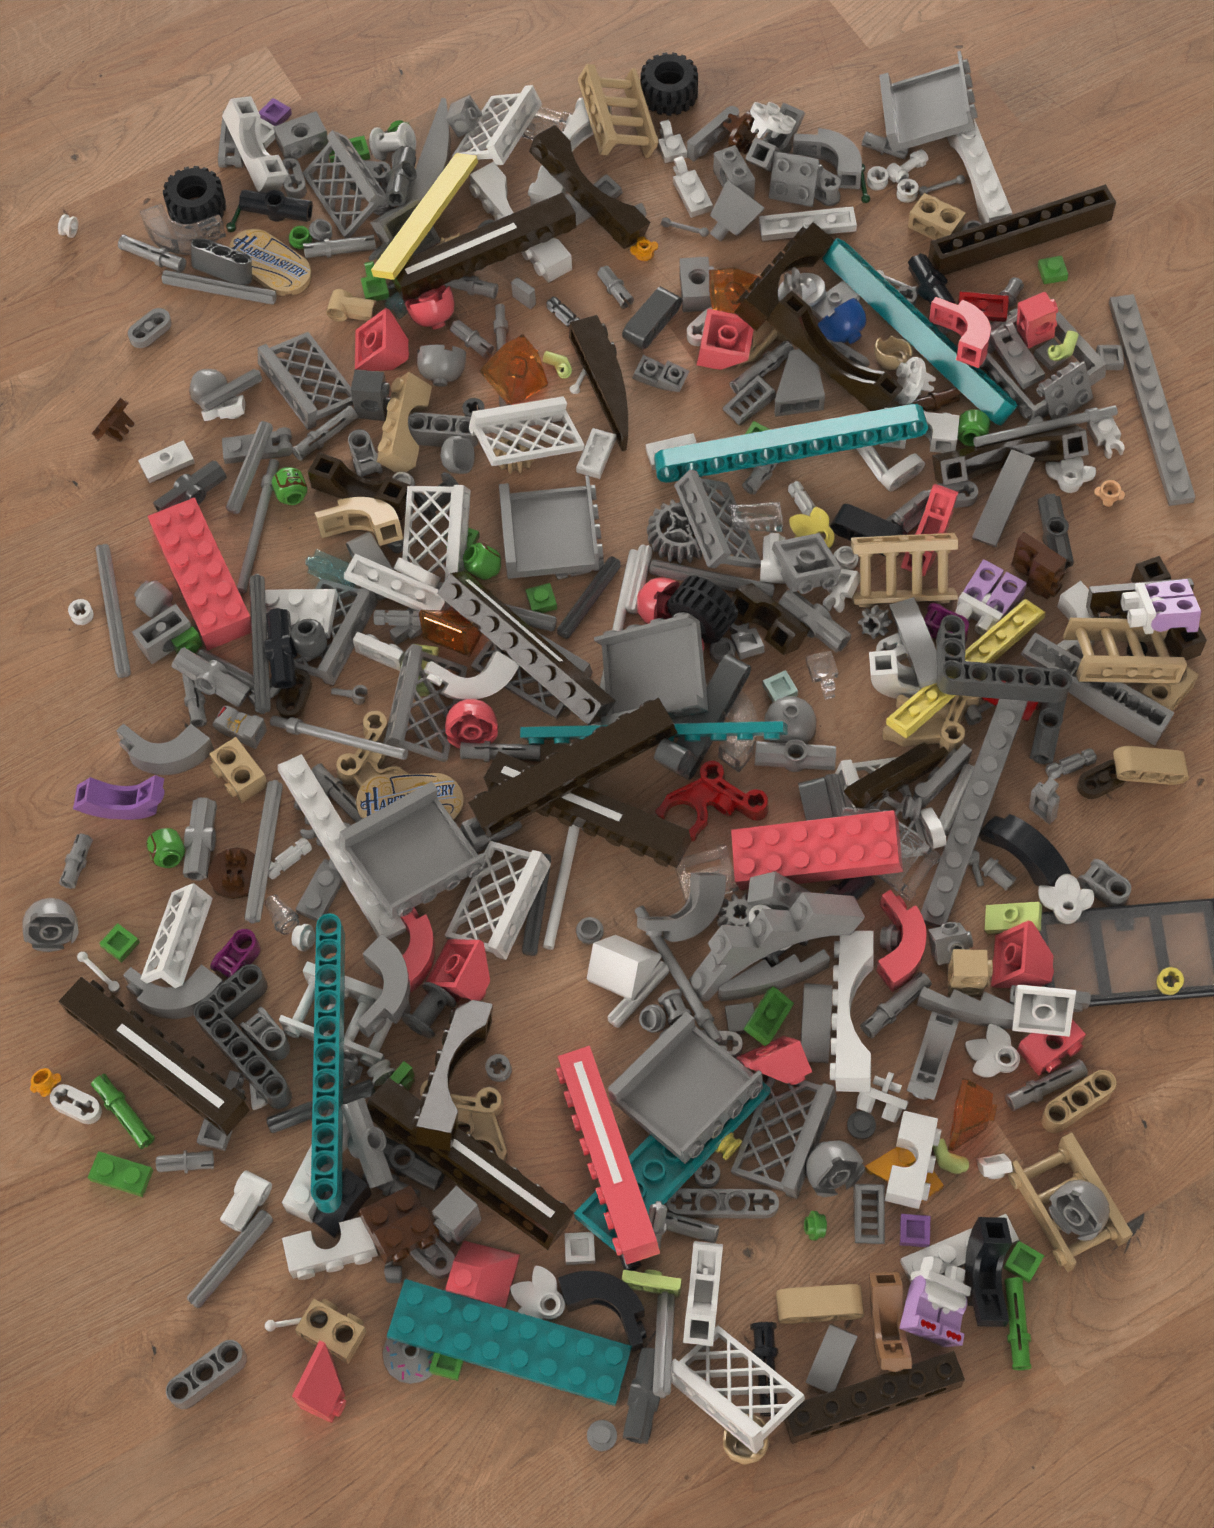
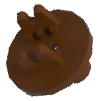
M750 110L741 117L730 113L728 118L731 119V123L723 122V126L731 133L728 147L735 145L738 151L743 154L750 150L752 140L759 133V130L757 133L751 132L755 119L752 117Z
M120 397L92 432L97 441L106 434L121 442L123 437L119 432L127 435L129 430L125 425L131 428L135 425L123 411L129 404L128 401H124Z
M238 847L226 849L217 854L211 861L208 870L209 882L214 892L219 896L230 899L248 896L255 854L248 849Z

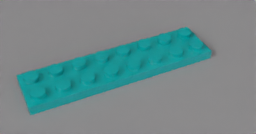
M763 1082V1088L758 1096L754 1099L750 1098L743 1105L740 1114L734 1119L730 1118L724 1124L721 1133L716 1138L711 1137L704 1144L702 1152L696 1158L691 1157L686 1163H683L652 1135H649L628 1158L648 1214L651 1204L661 1201V1204L664 1205L718 1149L721 1141L729 1133H733L771 1093L768 1085ZM595 1191L574 1212V1217L616 1252L612 1241L613 1238L617 1237L615 1229H608L603 1214L609 1212L607 1205H600Z
M407 1279L404 1280L387 1333V1338L460 1359L612 1406L616 1405L631 1351L630 1345Z

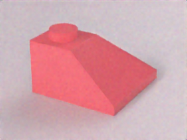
M385 308L355 330L356 370H394L408 360L409 339L389 309Z
M707 309L697 366L722 370L748 361L754 329L737 314Z
M1028 920L995 935L991 987L1011 988L1012 985L1041 987L1052 982L1054 956L1032 921Z
M448 939L426 982L442 987L456 1002H459L460 997L481 1001L490 983L484 942L481 940Z
M784 1035L772 1040L767 1046L761 1045L735 1057L745 1067L754 1071L759 1070L764 1075L784 1083H789L790 1085L804 1081L806 1079L805 1075L812 1073L801 1042Z
M463 1241L453 1261L445 1290L506 1309L510 1287L514 1280L520 1254Z
M319 1340L292 1397L300 1409L332 1423L335 1416L340 1417L345 1408V1393L333 1356L326 1344Z

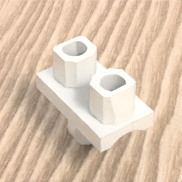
M888 1072L886 1079L875 1075L873 1084L883 1087L882 1091L871 1087V1092H859L856 1108L871 1113L875 1100L878 1099L886 1102L881 1118L896 1123L902 1110H906L909 1101L888 1094V1090L900 1093L902 1085L892 1082L894 1073Z

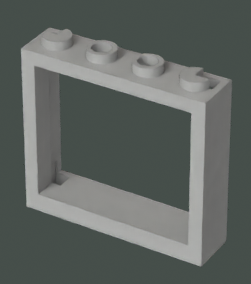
M1058 311L1056 313L1057 326L1055 327V336L1063 344L1067 331H1077ZM1015 316L1014 318H1012L996 330L999 331L1003 329V326L1010 322L1014 324L1017 330V316ZM1079 334L1072 355L1080 363L1085 362L1090 386L1105 377L1107 364ZM1007 337V338L1003 339L1002 341L1004 342V344H1006V343L1009 342L1010 340H1009V338ZM989 339L987 356L980 367H983L988 372V376L1018 404V410L1024 418L1031 420L1038 415L1041 418L1047 416L1049 410L1046 399L1037 405L1031 402L992 358L990 353L996 349Z

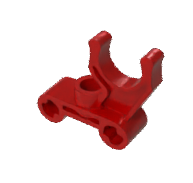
M707 761L700 769V779L667 794L662 804L655 810L657 817L665 819L668 811L674 806L688 805L692 807L697 813V820L688 830L691 841H696L700 832L708 825V806H713L718 812L727 817H730L736 809L754 821L764 819L768 814L769 807L768 797L762 790L753 789L745 794L725 780L724 769L719 762ZM717 774V778L709 779L708 775Z

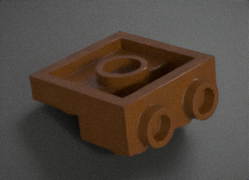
M1023 532L1017 540L1011 565L1019 573L1029 576L1026 586L1034 594L1048 599L1050 596L1055 597L1062 588L1060 582L1066 574L1064 567L1067 559Z
M411 1185L360 1209L358 1213L385 1264L394 1261V1263L401 1262L410 1256L409 1252L417 1248L425 1250L436 1243L435 1239H437L439 1230L433 1224L434 1220L427 1207L422 1206Z

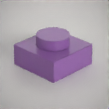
M272 98L259 111L261 119L277 126L284 123L292 115L291 108Z
M901 1214L900 1245L929 1247L931 1216Z

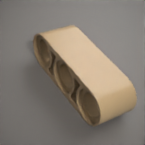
M1123 746L1113 752L1117 778L1119 780L1177 785L1189 779L1183 751Z
M1098 1070L1050 1101L1046 1105L1041 1117L1043 1128L1051 1133L1061 1132L1108 1101L1116 1087L1115 1076L1110 1071ZM1095 1083H1104L1107 1086L1108 1090H1099L1095 1086ZM1072 1098H1082L1085 1102V1105H1076L1073 1102ZM1057 1112L1062 1116L1063 1120L1055 1121L1050 1117L1049 1113Z
M857 1284L785 1288L776 1291L779 1323L795 1324L841 1321L864 1317L861 1286Z

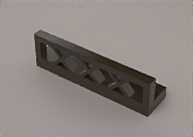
M1186 578V579H1188V582H1189V584H1190V586H1191V589H1192V591H1193L1194 583H1193L1192 579H1191V578ZM1162 580V581H1150V582H1138V583H1144L1145 585H1147V584H1150V583L1165 582V581H1174V580ZM1137 583L1089 586L1086 608L1090 618L1127 619L1128 614L1123 612L1121 606L1122 593L1135 592ZM1105 612L1110 614V616L1099 617L1098 613Z
M922 743L847 786L843 792L856 809H867L932 771L949 752L943 746L932 753L928 746Z

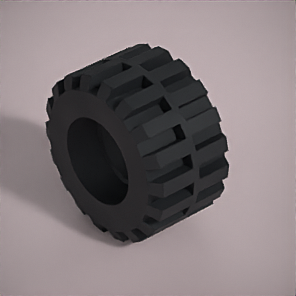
M666 52L662 53L661 56L658 54L653 56V60L648 59L646 65H643L640 76L641 87L649 110L652 112L657 111L659 115L664 113L666 116H671L674 113L679 115L681 111H688L689 106L693 107L698 97V72L696 65H693L691 59L687 60L685 55L678 56L677 53L672 52V54H668Z
M189 166L184 167L182 171H175L174 176L170 175L168 182L164 184L163 196L171 221L176 223L178 227H185L189 231L191 229L200 231L203 227L207 229L210 228L211 224L215 225L219 222L218 218L224 216L223 211H226V200L219 177H216V173L213 171L209 172L208 168L203 167L199 169V166H193V168H189ZM194 197H200V198H198V199L189 200V199L194 198Z
M688 576L667 602L668 611L672 618L677 613L685 612L700 621L701 638L706 643H718L738 617V610L731 598L719 586L698 576Z

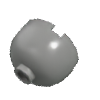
M445 345L421 346L420 350L418 349L417 365L420 374L427 380L433 381L434 386H447L448 382L457 380L463 373L466 363L465 350L452 346V351L444 349Z
M786 696L777 699L769 706L765 714L764 722L784 721L788 724V735H780V740H769L770 742L787 743L790 740L798 739L808 744V741L816 733V715L810 704L801 698Z
M46 898L34 902L27 909L22 920L24 941L31 943L32 948L37 951L52 952L64 949V946L61 944L68 943L70 940L72 944L79 933L77 916L74 910L61 899Z
M840 1140L821 1142L814 1147L806 1162V1176L818 1196H835L838 1193L834 1189L845 1184L847 1190L861 1178L865 1171V1167L862 1164L864 1161L857 1150L846 1142Z
M1084 1180L1068 1181L1050 1196L1049 1201L1051 1200L1052 1205L1049 1207L1050 1214L1055 1223L1068 1235L1072 1231L1080 1235L1077 1238L1079 1240H1092L1107 1224L1110 1213L1109 1202L1104 1193L1090 1182Z

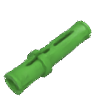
M106 1074L96 1077L92 1081L91 1086L105 1102V1108L111 1110L140 1149L148 1147L155 1140V1137L124 1099L126 1097L124 1093L114 1087Z
M1007 1278L1004 1280L1010 1332L1007 1335V1342L1011 1344L1012 1369L1018 1371L1031 1369L1029 1352L1031 1334L1027 1331L1023 1278ZM1014 1298H1017L1019 1319H1016ZM1017 1328L1020 1329L1022 1350H1019Z

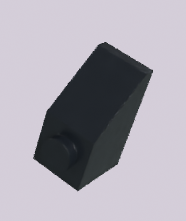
M345 1168L342 1172L341 1205L336 1211L331 1213H323L318 1209L312 1221L335 1239L341 1232L339 1223L351 1220L372 1195L369 1185L348 1168ZM327 1191L323 1200L329 1199L333 1192Z

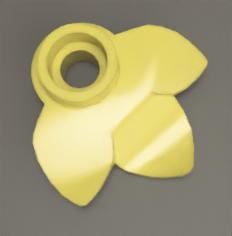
M814 507L810 516L798 514L789 518L790 527L794 534H796L794 538L825 533L826 538L824 541L828 548L833 545L835 534L829 527V516L823 509Z

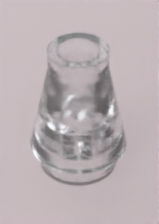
M276 894L269 896L265 900L264 904L268 909L275 930L283 935L292 933L300 923L298 920L299 915Z

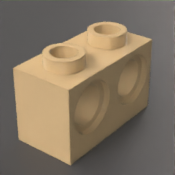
M924 193L910 211L908 228L936 240L961 232L966 213L957 207H953L936 197Z
M1186 667L1179 683H1144L1138 692L1173 711L1194 687L1199 674ZM1154 695H1159L1163 699H1158Z
M237 737L209 753L212 764L209 765L218 779L223 777L226 781L224 787L232 798L237 796L241 803L267 787L265 774ZM228 760H235L231 764H224ZM242 779H249L246 783H239Z
M953 949L947 969L948 996L952 995L954 989L968 996H982L984 988L989 987V977H992L993 962L988 960L987 950Z
M313 1298L295 1329L297 1336L317 1346L319 1340L324 1342L334 1357L349 1364L366 1335L365 1327L362 1326L363 1321L350 1313L347 1316L337 1312L338 1307L326 1299L319 1302ZM324 1315L328 1318L324 1327L315 1328L312 1326V1321L316 1316ZM345 1329L351 1330L353 1337L350 1341L343 1343L337 1340L339 1332Z

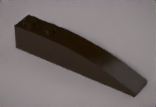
M597 315L570 322L569 339L613 433L616 434V440L621 450L626 451L628 442V407L623 376L616 357V346L614 342L609 341L607 327L604 323L600 322Z

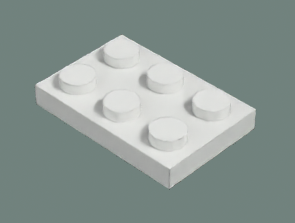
M336 589L265 590L266 613L275 608L287 609L290 612L291 630L297 622L303 619H315L322 624L326 637L330 638L338 599Z

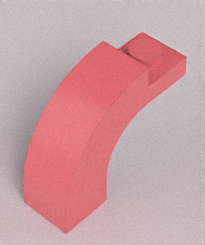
M935 297L931 302L929 322L953 330L961 335L956 360L979 368L986 359L991 327L987 317L979 308L965 300H962L957 305Z
M934 484L915 535L946 533L959 492ZM925 551V554H922V576H925L931 568L937 555L935 551ZM906 552L901 568L912 572V555Z
M890 889L882 894L879 906L896 926L897 930L900 931L901 942L894 951L878 960L876 971L889 989L894 992L907 983L918 970L924 954L927 935L925 922L918 907L915 905L906 910L907 906L900 896H895Z
M415 907L408 915L401 917L410 935L409 946L402 955L410 978V993L424 982L431 971L435 958V940L430 921L426 914L419 917Z

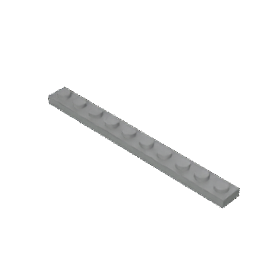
M1134 294L1110 297L1109 307L1120 344L1122 345L1123 354L1168 505L1194 503V490Z
M999 699L921 910L925 924L937 928L948 922L1028 701Z

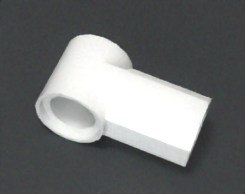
M770 533L764 536L760 582L786 584L781 576L782 566L772 550L774 542L785 540V537L779 533Z
M245 1170L235 1185V1194L221 1216L220 1221L229 1228L242 1232L257 1207L263 1205L272 1189V1183Z

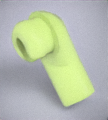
M1067 331L1063 344L1051 345L1048 348L1049 358L1053 361H1061L1072 356L1079 334L1075 331Z
M545 351L543 363L553 365L560 378H568L572 373V367L568 358Z
M943 1138L939 1140L938 1146H932L937 1163L941 1169L954 1174H961L968 1170V1159L950 1153Z

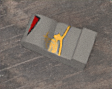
M223 706L213 722V727L220 733L232 739L237 737L241 743L254 749L257 748L267 731L263 718L256 715L252 717L243 712L240 713L229 706Z

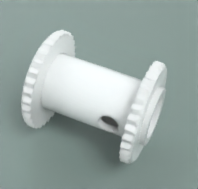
M405 122L401 123L395 132L385 133L382 129L376 127L370 133V149L374 157L380 161L386 159L388 152L396 151L400 146H411L415 150V133L412 127Z

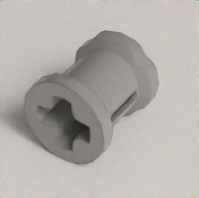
M680 989L670 990L658 998L659 1004L663 1005L669 1017L667 1021L671 1026L685 1012L692 1016L691 1011L686 1009L682 1001Z

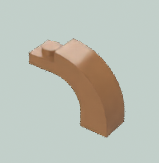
M899 1271L869 1273L871 1319L877 1364L881 1366V1370L892 1372L911 1369L912 1357L906 1333L904 1330L899 1329L903 1315V1285Z

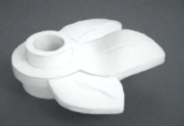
M1081 456L1061 460V462L1047 461L1045 465L1047 475L1057 480L1060 489L1067 493L1078 491L1083 482L1091 481L1096 475V468L1084 466Z
M1070 874L1061 875L1057 879L1055 887L1039 886L1038 895L1041 903L1046 908L1053 910L1056 918L1064 924H1071L1078 920L1082 911L1090 908L1094 902L1093 890L1080 889L1079 882Z
M988 1025L986 1039H974L965 1043L968 1055L977 1061L972 1072L978 1076L990 1078L999 1072L1010 1073L1016 1070L1020 1063L1018 1051L1011 1046L1010 1035L997 1025ZM1006 1056L1010 1059V1063L1005 1064L1000 1058Z
M541 1266L534 1267L532 1282H519L510 1287L513 1298L522 1306L518 1310L519 1313L542 1320L544 1318L553 1320L561 1316L565 1309L564 1297L557 1291L556 1278L550 1271ZM550 1299H554L556 1302L553 1310L546 1308V1302Z

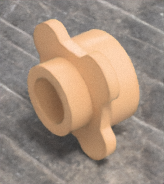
M1107 480L1102 483L1101 487H1096L1094 490V494L1103 500V505L1111 507L1115 501L1123 500L1125 497L1120 484L1114 480Z

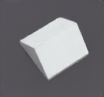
M614 935L593 943L587 980L633 1001L662 956L655 951Z
M1017 985L1015 989L1012 1031L1070 1037L1076 990Z

